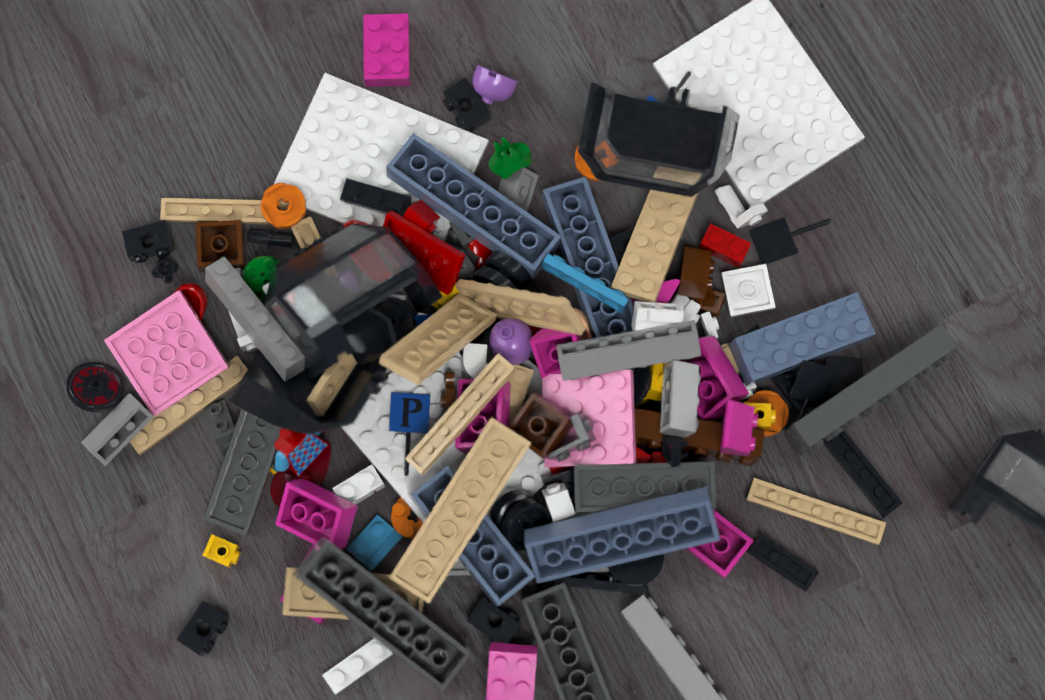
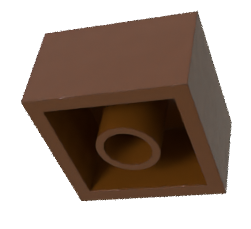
M241 220L196 222L197 268L201 273H205L207 266L223 257L228 260L233 268H240L241 270L245 268V226Z
M532 393L508 428L530 441L529 449L541 458L549 459L548 454L557 450L572 429L573 423L567 414L542 395Z

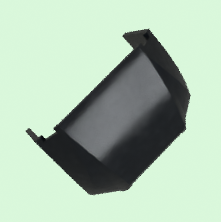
M319 273L309 279L296 296L295 301L298 303L293 310L310 328L359 297L323 273ZM371 307L341 326L356 350L352 355L357 364L323 416L314 413L307 402V398L324 372L311 379L304 368L302 372L285 382L261 351L228 401L270 424L301 434H316L351 425L355 422L371 394L378 395L381 391L378 383L384 384L388 379L385 373L388 368L379 362L381 355L397 343L392 321L389 317ZM284 314L282 317L283 322L293 338L298 337L300 332L287 315Z

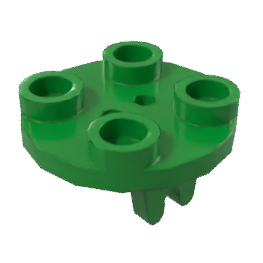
M502 137L501 145L497 142L493 143L495 153L491 156L488 165L492 173L500 175L502 179H507L514 172L531 165L532 153L528 145L518 142L509 144L506 138Z
M272 256L254 258L246 264L242 271L241 278L259 300L266 298L262 287L269 283L271 273L277 269L275 265L280 262Z

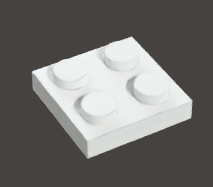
M766 264L721 272L730 318L776 308Z

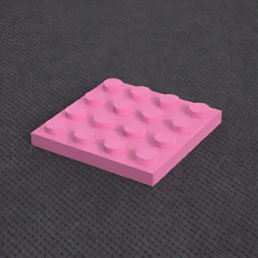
M178 290L104 340L153 416L161 413L230 367L181 290Z
M633 370L608 372L599 376H586L576 380L563 381L562 374H550L542 378L543 397L569 417L578 413L584 414L586 417L588 416L594 425L592 431L596 438V441L590 443V448L580 452L575 450L570 453L571 457L558 462L557 460L545 459L546 468L572 467L574 465L636 464ZM574 426L557 450L579 439Z

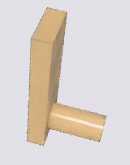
M344 352L337 357L339 362L325 370L307 398V402L316 415L323 416L357 364L352 353L347 355Z

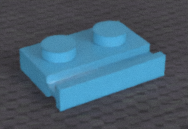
M377 514L347 550L370 571H373L403 537Z

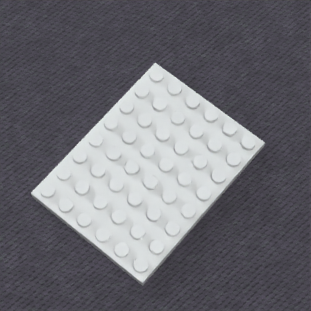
M769 0L751 1L653 63V67L669 90L671 86L677 88L688 71L691 72L690 77L676 95L675 99L679 105H681L682 93L685 89H689L690 97L687 107L722 113L724 105L740 115L732 159L724 171L749 207L764 204L865 138Z
M324 73L274 184L286 183L296 186L305 197L307 210L338 223L344 224L349 220H360L372 226L382 227L386 214L340 201L346 178L410 196L412 198L411 206L419 201V199L387 178L386 166L413 133L473 175L478 168L489 141ZM434 211L440 216V219L436 223L437 229L433 234L445 242L450 230V221Z
M459 352L419 385L393 371L384 384L379 383L381 391L378 395L371 394L355 422L341 427L423 523L426 521V518L409 496L447 465L456 474L468 454H463L456 449L454 441L425 475L419 473L409 463V475L405 476L406 432L389 431L391 392L430 395V431L444 415V408H440V394H444L445 390L444 374L455 373L456 400L458 379H471L464 369L463 356ZM411 433L410 452L426 434ZM528 448L486 515L490 518L495 503L511 490L521 489L533 495L543 487L541 477L551 474L550 469L545 467V459Z

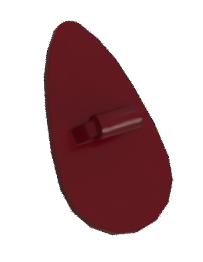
M324 440L328 446L299 477L289 469L278 472L271 483L270 494L273 502L279 508L287 482L303 478L315 485L322 486L331 460V444L328 441Z

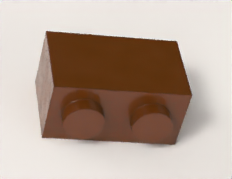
M691 247L684 248L678 295L705 299L706 291H711L713 277H709V274H713L715 261L711 260L712 251Z

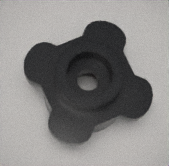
M159 258L156 269L152 270V276L160 278L166 284H169L173 281L174 273L178 271V265L165 258Z

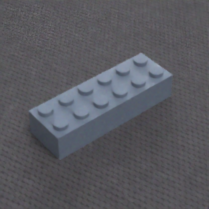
M857 292L737 337L728 346L745 386L748 387L800 367L803 360L813 362L866 342L876 333Z
M448 465L409 496L426 519L455 475ZM485 515L458 559L497 607L533 579L535 575L490 518Z

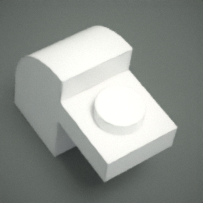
M469 343L463 349V366L471 379H476L489 364L486 363L487 345Z

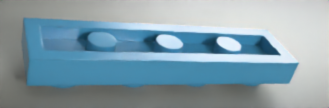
M547 254L542 269L622 314L628 302V298H626L623 292L606 287L602 280L590 278L585 275L582 269L567 265L557 255L551 256Z

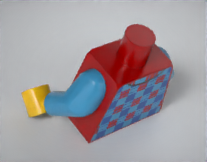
M281 428L279 431L280 437L274 443L277 453L271 468L272 474L275 475L277 472L289 469L299 477L328 444L317 436L320 433L301 434Z

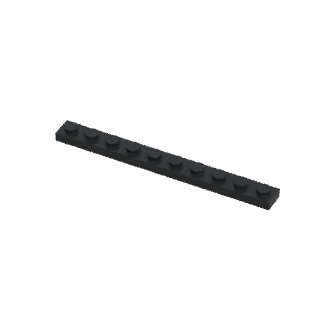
M756 324L745 334H748L761 328L758 326V324ZM792 369L771 377L772 382L799 414L805 400L789 396L795 379H786L784 377L785 374L798 373ZM809 402L803 417L821 405ZM845 431L839 433L838 436L828 443L825 439L823 440L825 442L823 445L883 518L902 504V501Z

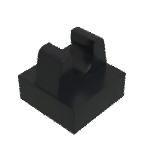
M672 435L662 436V457L672 468L681 466V460L688 456V453L681 449L688 446V442L684 438H674Z

